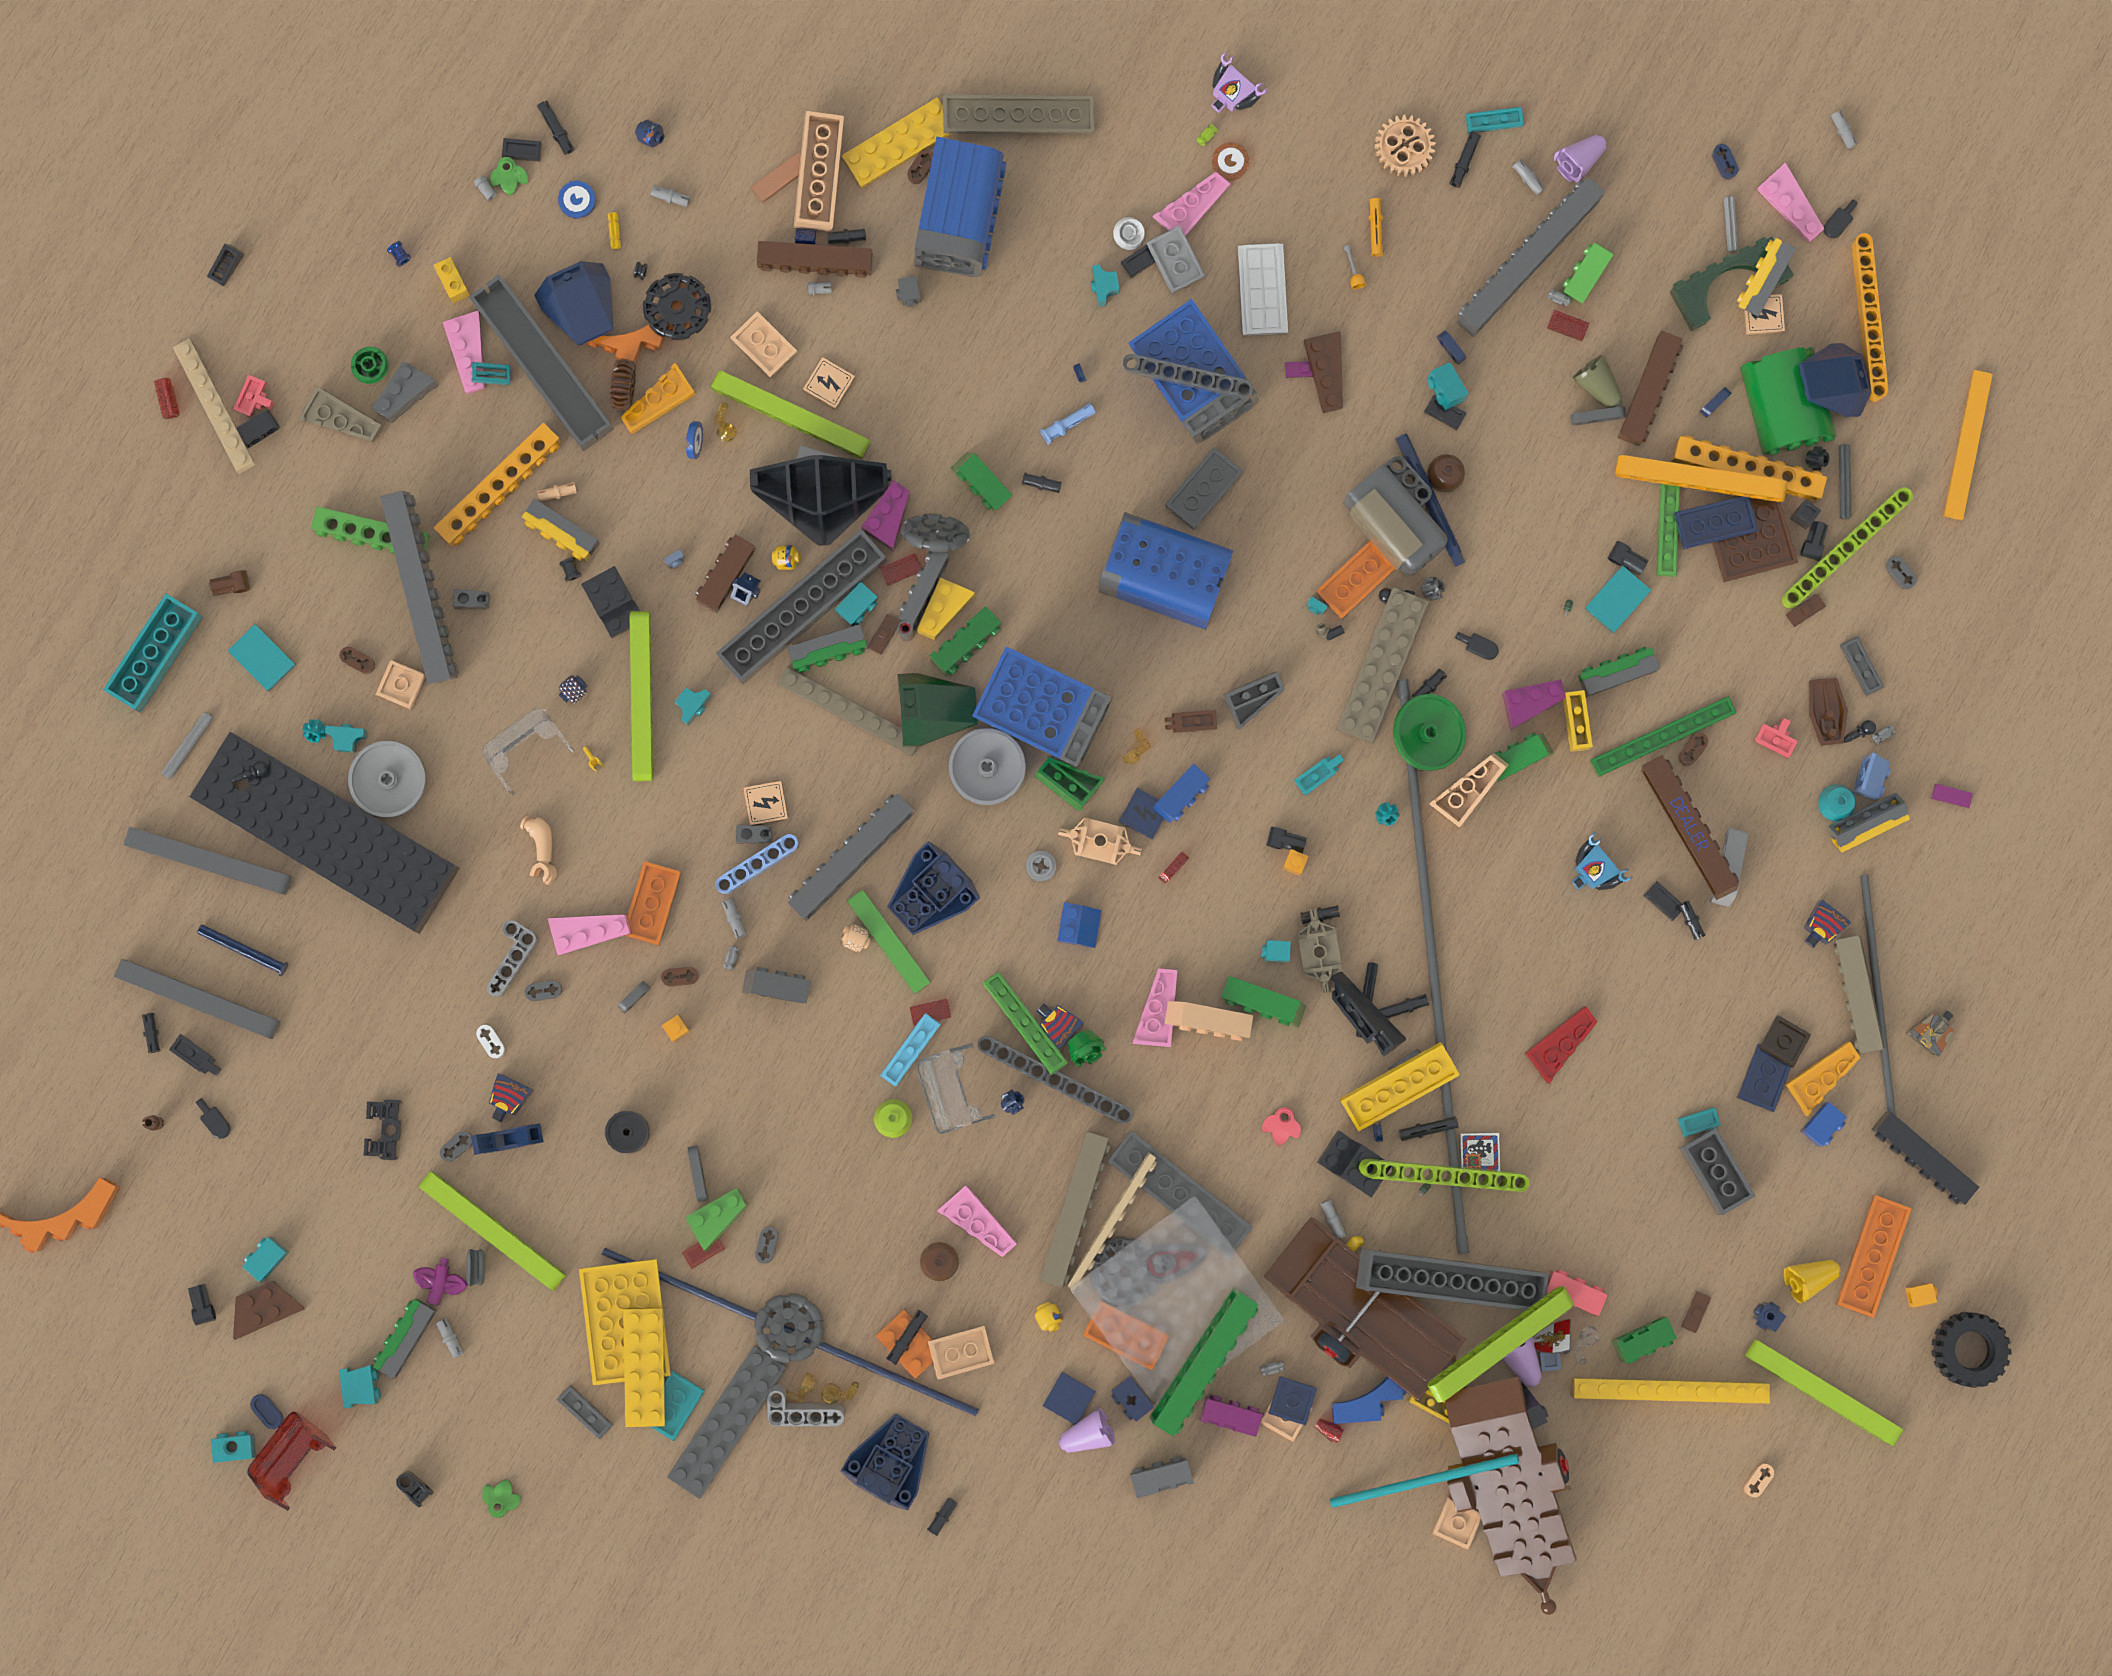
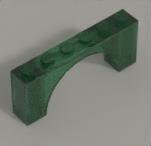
M1773 236L1768 239L1763 237L1756 241V245L1750 248L1748 245L1740 249L1739 254L1735 256L1730 254L1723 258L1722 263L1717 265L1715 262L1706 267V271L1702 273L1697 271L1690 275L1689 280L1685 282L1680 280L1673 284L1670 294L1691 332L1711 320L1707 308V293L1712 281L1722 273L1735 269H1745L1757 273L1758 268H1756L1759 259L1761 257L1765 258L1768 253L1765 249L1770 240L1774 241ZM1788 264L1775 288L1794 277Z

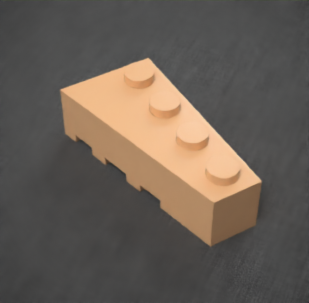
M1493 753L1429 804L1458 827H1461L1509 764Z
M1168 1001L1164 1024L1178 1026L1180 1030L1185 1031L1195 1029L1197 1030L1196 1033L1208 1035V1032H1212L1216 1037L1225 1038V1035H1229L1232 1040L1242 1041V1038H1250L1253 1015L1188 1002Z

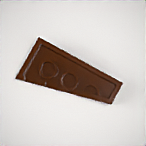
M1341 331L1305 339L1304 345L1323 413L1342 409Z

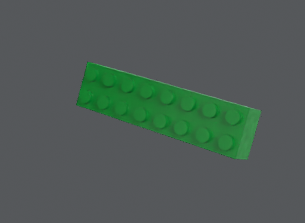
M1233 1287L1149 1416L1155 1426L1172 1437L1175 1433L1179 1434L1184 1426L1182 1422L1186 1417L1189 1418L1194 1411L1193 1405L1204 1396L1206 1385H1210L1215 1379L1216 1374L1214 1373L1217 1368H1221L1227 1359L1225 1356L1235 1348L1238 1336L1240 1334L1243 1335L1248 1327L1247 1322L1250 1318L1253 1319L1256 1316L1259 1304L1253 1298Z

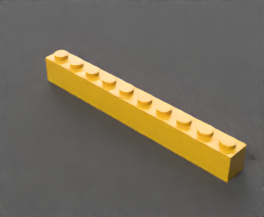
M1571 1377V1397L1579 1399L1770 1404V1384L1765 1382Z

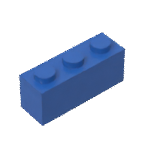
M1193 764L1155 804L1153 809L1168 823H1171L1173 820L1177 822L1184 814L1182 810L1186 806L1190 808L1196 802L1195 796L1198 793L1203 794L1209 788L1207 783L1210 781V778Z

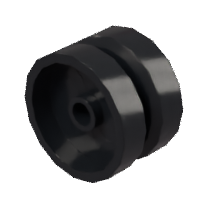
M621 1111L614 1114L608 1120L605 1127V1137L613 1150L620 1153H635L646 1146L650 1138V1127L642 1115L633 1111ZM629 1129L630 1135L626 1136V1134H624V1130Z

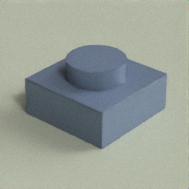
M679 549L666 557L664 561L669 569L672 567L675 569L683 564L685 557Z
M1539 1352L1542 1372L1561 1370L1560 1353L1548 1354Z

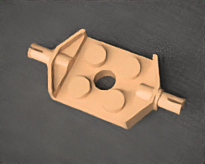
M1084 817L1074 829L1068 830L1060 827L1059 830L1061 832L1058 835L1071 839L1076 856L1079 855L1116 866L1127 853L1139 856L1141 854L1138 851H1141L1142 848L1129 844L1126 828ZM1097 836H1103L1106 839V843L1103 846L1095 844Z

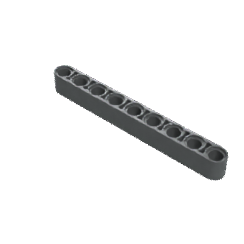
M129 827L123 844L284 895L287 894L292 878L279 872Z
M121 959L114 975L118 979L270 1039H273L280 1021L124 959Z
M983 1036L978 1040L977 1047L983 1054L1121 1124H1126L1132 1119V1111L1127 1106L1058 1071L1054 1074L1060 1077V1083L1052 1085L1049 1082L1051 1074L1044 1064L989 1036ZM985 1039L991 1041L992 1045L989 1050H983L980 1046L981 1042ZM1001 1048H1005L1009 1052L1008 1057L1005 1059L998 1057L997 1053ZM1018 1057H1023L1026 1060V1065L1022 1068H1018L1015 1065V1060ZM1035 1066H1041L1043 1069V1074L1039 1077L1032 1074V1069ZM1074 1083L1077 1086L1078 1090L1075 1094L1067 1092L1066 1087L1068 1084ZM1092 1092L1095 1099L1092 1103L1085 1102V1093ZM1103 1101H1109L1112 1104V1109L1109 1112L1101 1109ZM1123 1109L1129 1113V1118L1125 1121L1120 1120L1118 1117L1119 1111Z

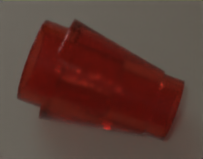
M1319 1418L1314 1427L1331 1443H1338L1345 1431L1341 1428V1425Z

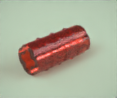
M161 378L155 380L154 385L163 419H172L180 416L171 379Z

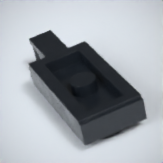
M182 1034L178 1036L169 1049L190 1066L204 1074L209 1071L213 1075L218 1076L222 1070L213 1064L215 1059L212 1055Z

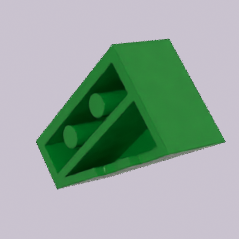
M966 452L951 467L957 477L969 486V490L983 500L981 503L988 510L997 511L1012 496L1009 490L975 453Z
M1532 733L1524 737V742L1520 744L1515 742L1507 746L1508 750L1504 753L1501 751L1495 753L1509 764L1497 781H1502L1537 763L1539 760L1554 754L1544 733L1537 735Z

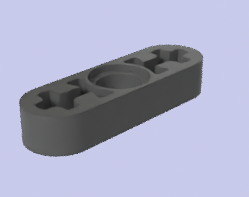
M1621 406L1574 413L1570 417L1572 425H1583L1622 419L1626 417L1625 407Z
M698 1145L688 1147V1155L696 1198L698 1202L707 1201L708 1196Z

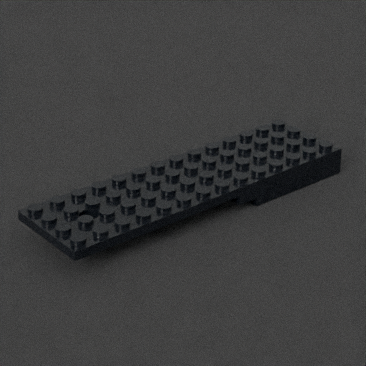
M229 732L190 795V798L418 934L423 930L460 869L232 732ZM258 761L265 762L268 765L267 774L257 776L256 778L249 777L248 788L239 791L236 787L237 781H233V777L249 770V766H253Z

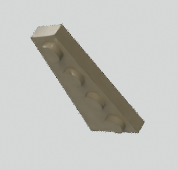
M316 386L298 418L299 420L373 442L383 426Z

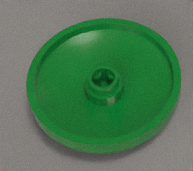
M1424 694L1408 700L1399 709L1393 724V739L1399 754L1408 764L1420 770L1435 771L1448 767L1460 756L1466 741V726L1460 711L1451 701L1439 695Z

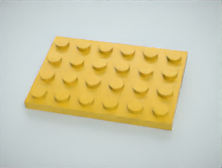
M657 1259L579 1269L593 1385L625 1381L623 1309L663 1308ZM663 1311L664 1376H671Z

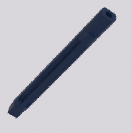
M1408 434L1397 437L1396 442L1404 459L1431 489L1432 494L1426 506L1432 519L1447 536L1448 541L1445 548L1452 558L1455 567L1466 563ZM1420 491L1422 498H1427L1426 493Z

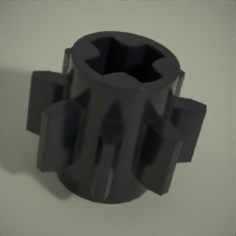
M1814 446L1813 450L1808 451L1806 454V464L1812 470L1821 471L1822 467L1827 466L1829 463V453L1823 447Z

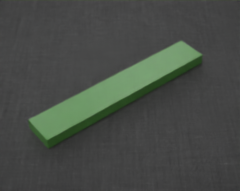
M1660 484L1656 576L1676 577L1678 528L1674 513L1679 511V486Z
M861 890L847 900L914 994L930 984V981L865 892Z
M997 972L983 982L984 987L1050 1074H1054L1067 1065L1066 1059L1002 975Z

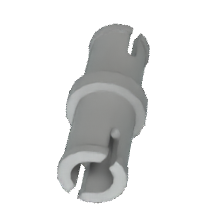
M1842 110L1832 114L1831 118L1838 129L1837 134L1841 135L1847 150L1856 146L1858 142Z
M1522 159L1512 166L1522 177V182L1526 183L1536 196L1545 189V186L1535 176L1536 173L1531 171Z
M653 185L651 197L666 200V203L669 204L672 202L686 208L688 207L689 195L675 192L672 188L669 190Z
M729 899L721 904L724 907L728 917L727 922L732 927L735 939L746 936L747 933L741 922L742 916L738 914L733 902L734 900Z
M1332 1199L1320 1203L1327 1217L1326 1222L1330 1224L1335 1237L1339 1239L1346 1236L1347 1233L1340 1220L1341 1216L1337 1214Z
M446 1318L436 1323L443 1337L442 1342L447 1345L452 1358L454 1359L464 1354L457 1340L458 1336L453 1332L448 1319Z

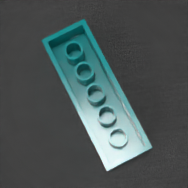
M165 593L103 691L141 713L203 616Z

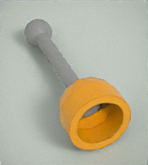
M1345 245L1344 251L1347 252L1354 274L1350 279L1351 287L1353 290L1366 286L1365 278L1363 275L1357 274L1350 252L1351 246Z

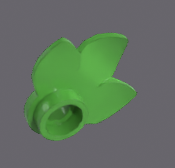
M503 157L498 161L497 168L492 171L490 182L492 186L501 185L504 192L512 195L516 190L517 183H528V175L525 169L517 166L512 158ZM505 163L510 164L509 170H504L503 165Z
M507 1479L501 1481L495 1488L487 1484L483 1488V1501L488 1505V1511L494 1518L505 1516L507 1511L516 1509L520 1503L521 1496L512 1494V1486ZM501 1505V1510L495 1511L494 1507Z

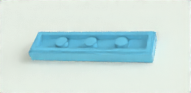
M925 1013L880 1076L896 1087L941 1024Z

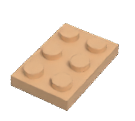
M758 311L730 337L770 379L797 353V350Z
M985 1326L928 1341L937 1379L994 1364Z

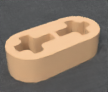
M1766 1463L1759 1464L1744 1484L1745 1493L1751 1497L1760 1496L1774 1476L1773 1468ZM1768 1468L1767 1472L1769 1475L1763 1476L1760 1480L1759 1478L1762 1475L1760 1470ZM1758 1481L1759 1483L1756 1485L1757 1492L1753 1491L1750 1493L1749 1485H1755Z

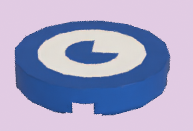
M570 181L559 191L558 204L565 215L570 218L580 219L590 215L594 210L596 197L591 186L587 183Z
M700 421L691 422L687 431L686 440L689 442V447L686 448V453L689 459H698L701 452L703 427Z

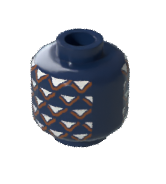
M570 675L559 685L561 691L559 696L566 703L568 701L577 703L586 695V687L588 686L580 676Z

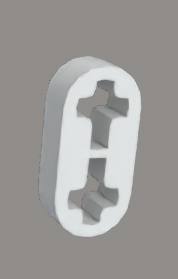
M480 1026L477 1029L476 1035L487 1054L492 1058H501L505 1054V1046L491 1026ZM483 1029L490 1030L488 1034L491 1038L490 1041L486 1037H481ZM492 1042L495 1046L501 1047V1049H499L500 1053L498 1055L496 1053L492 1054L491 1052L493 1050V1047L491 1045Z

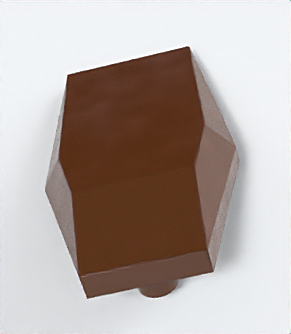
M1838 679L1810 680L1809 716L1820 746L1843 744L1848 709Z

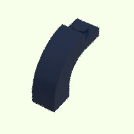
M540 1123L471 1136L474 1155L504 1151L544 1142Z

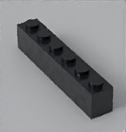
M1885 1112L1871 1129L1876 1133L1874 1136L1883 1143L1886 1141L1890 1145L1889 1149L1897 1155L1901 1154L1905 1158V1163L1919 1169L1918 1173L1926 1180H1932L1934 1182L1933 1186L1940 1192L1945 1191L1949 1195L1948 1199L1954 1204L1966 1205L1979 1189L1976 1183L1892 1112Z

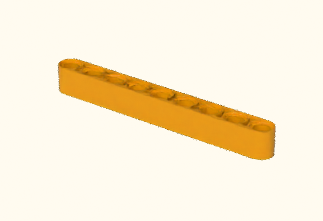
M1862 233L1852 242V257L1863 359L1871 388L1869 400L1878 402L1888 393V381L1873 240L1869 234ZM1858 241H1864L1866 247H1861ZM1860 259H1865L1868 266L1862 265ZM1862 277L1868 278L1870 284H1865L1862 281ZM1864 296H1869L1872 302H1866ZM1866 314L1872 315L1874 321H1869L1866 318ZM1869 332L1875 335V340L1868 337ZM1870 351L1876 352L1877 358L1871 357ZM1873 369L1879 372V377H1875L1872 374ZM1874 388L1881 390L1880 396L1874 393Z
M1626 455L1618 456L1615 476L1777 502L1785 500L1788 483L1782 479Z

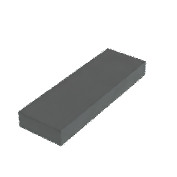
M1857 636L1841 644L1840 648L1865 695L1868 696L1884 688L1859 637Z
M572 1385L557 1399L599 1440L613 1426Z

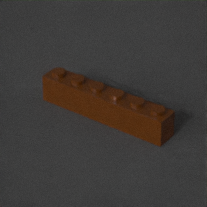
M758 241L757 266L762 271L780 269L784 273L795 270L802 274H809L810 272H817L819 275L836 273L837 276L855 274L856 277L865 278L867 275L871 276L873 253L871 248Z
M1662 330L1658 334L1618 435L1619 439L1637 446L1642 441L1646 442L1649 431H1647L1648 425H1652L1655 420L1656 414H1654V410L1656 407L1659 408L1663 397L1660 395L1662 390L1667 389L1670 381L1667 377L1669 372L1673 373L1676 362H1674V359L1682 351L1683 345H1681V341L1683 338Z

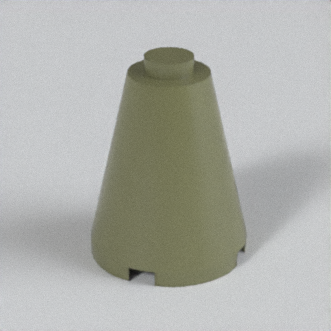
M1604 355L1594 358L1586 364L1587 366L1583 370L1580 369L1574 374L1573 379L1606 408L1617 407L1621 404L1622 401L1620 399L1623 396Z

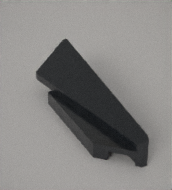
M1338 972L1331 976L1335 989L1332 992L1333 1001L1367 1044L1374 1040L1384 1057L1406 1041L1405 1036L1343 972Z

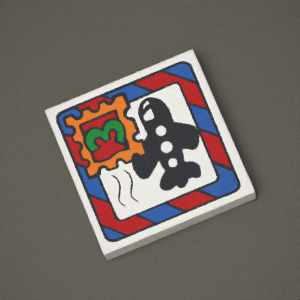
M1499 1133L1460 1134L1461 1167L1500 1171Z

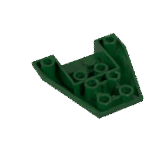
M919 673L897 674L903 747L923 746L978 725V719L972 716L977 707L975 687Z

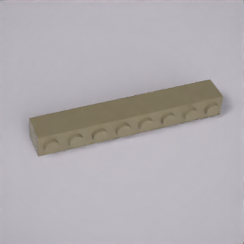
M1090 1132L1085 1134L1040 1281L1058 1287L1068 1283L1070 1273H1067L1069 1265L1073 1266L1076 1255L1073 1254L1075 1247H1079L1082 1236H1079L1080 1228H1085L1088 1219L1084 1217L1086 1209H1091L1093 1199L1090 1196L1092 1191L1096 1192L1099 1180H1096L1098 1172L1102 1173L1105 1162L1102 1161L1104 1154L1108 1155L1111 1143H1108L1109 1138Z

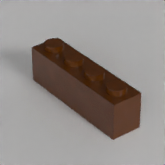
M736 534L733 538L730 537L725 544V552L718 555L715 561L717 565L714 570H709L705 577L706 583L704 586H700L695 594L698 603L715 613H718L733 588L734 580L736 577H740L756 550L755 545Z

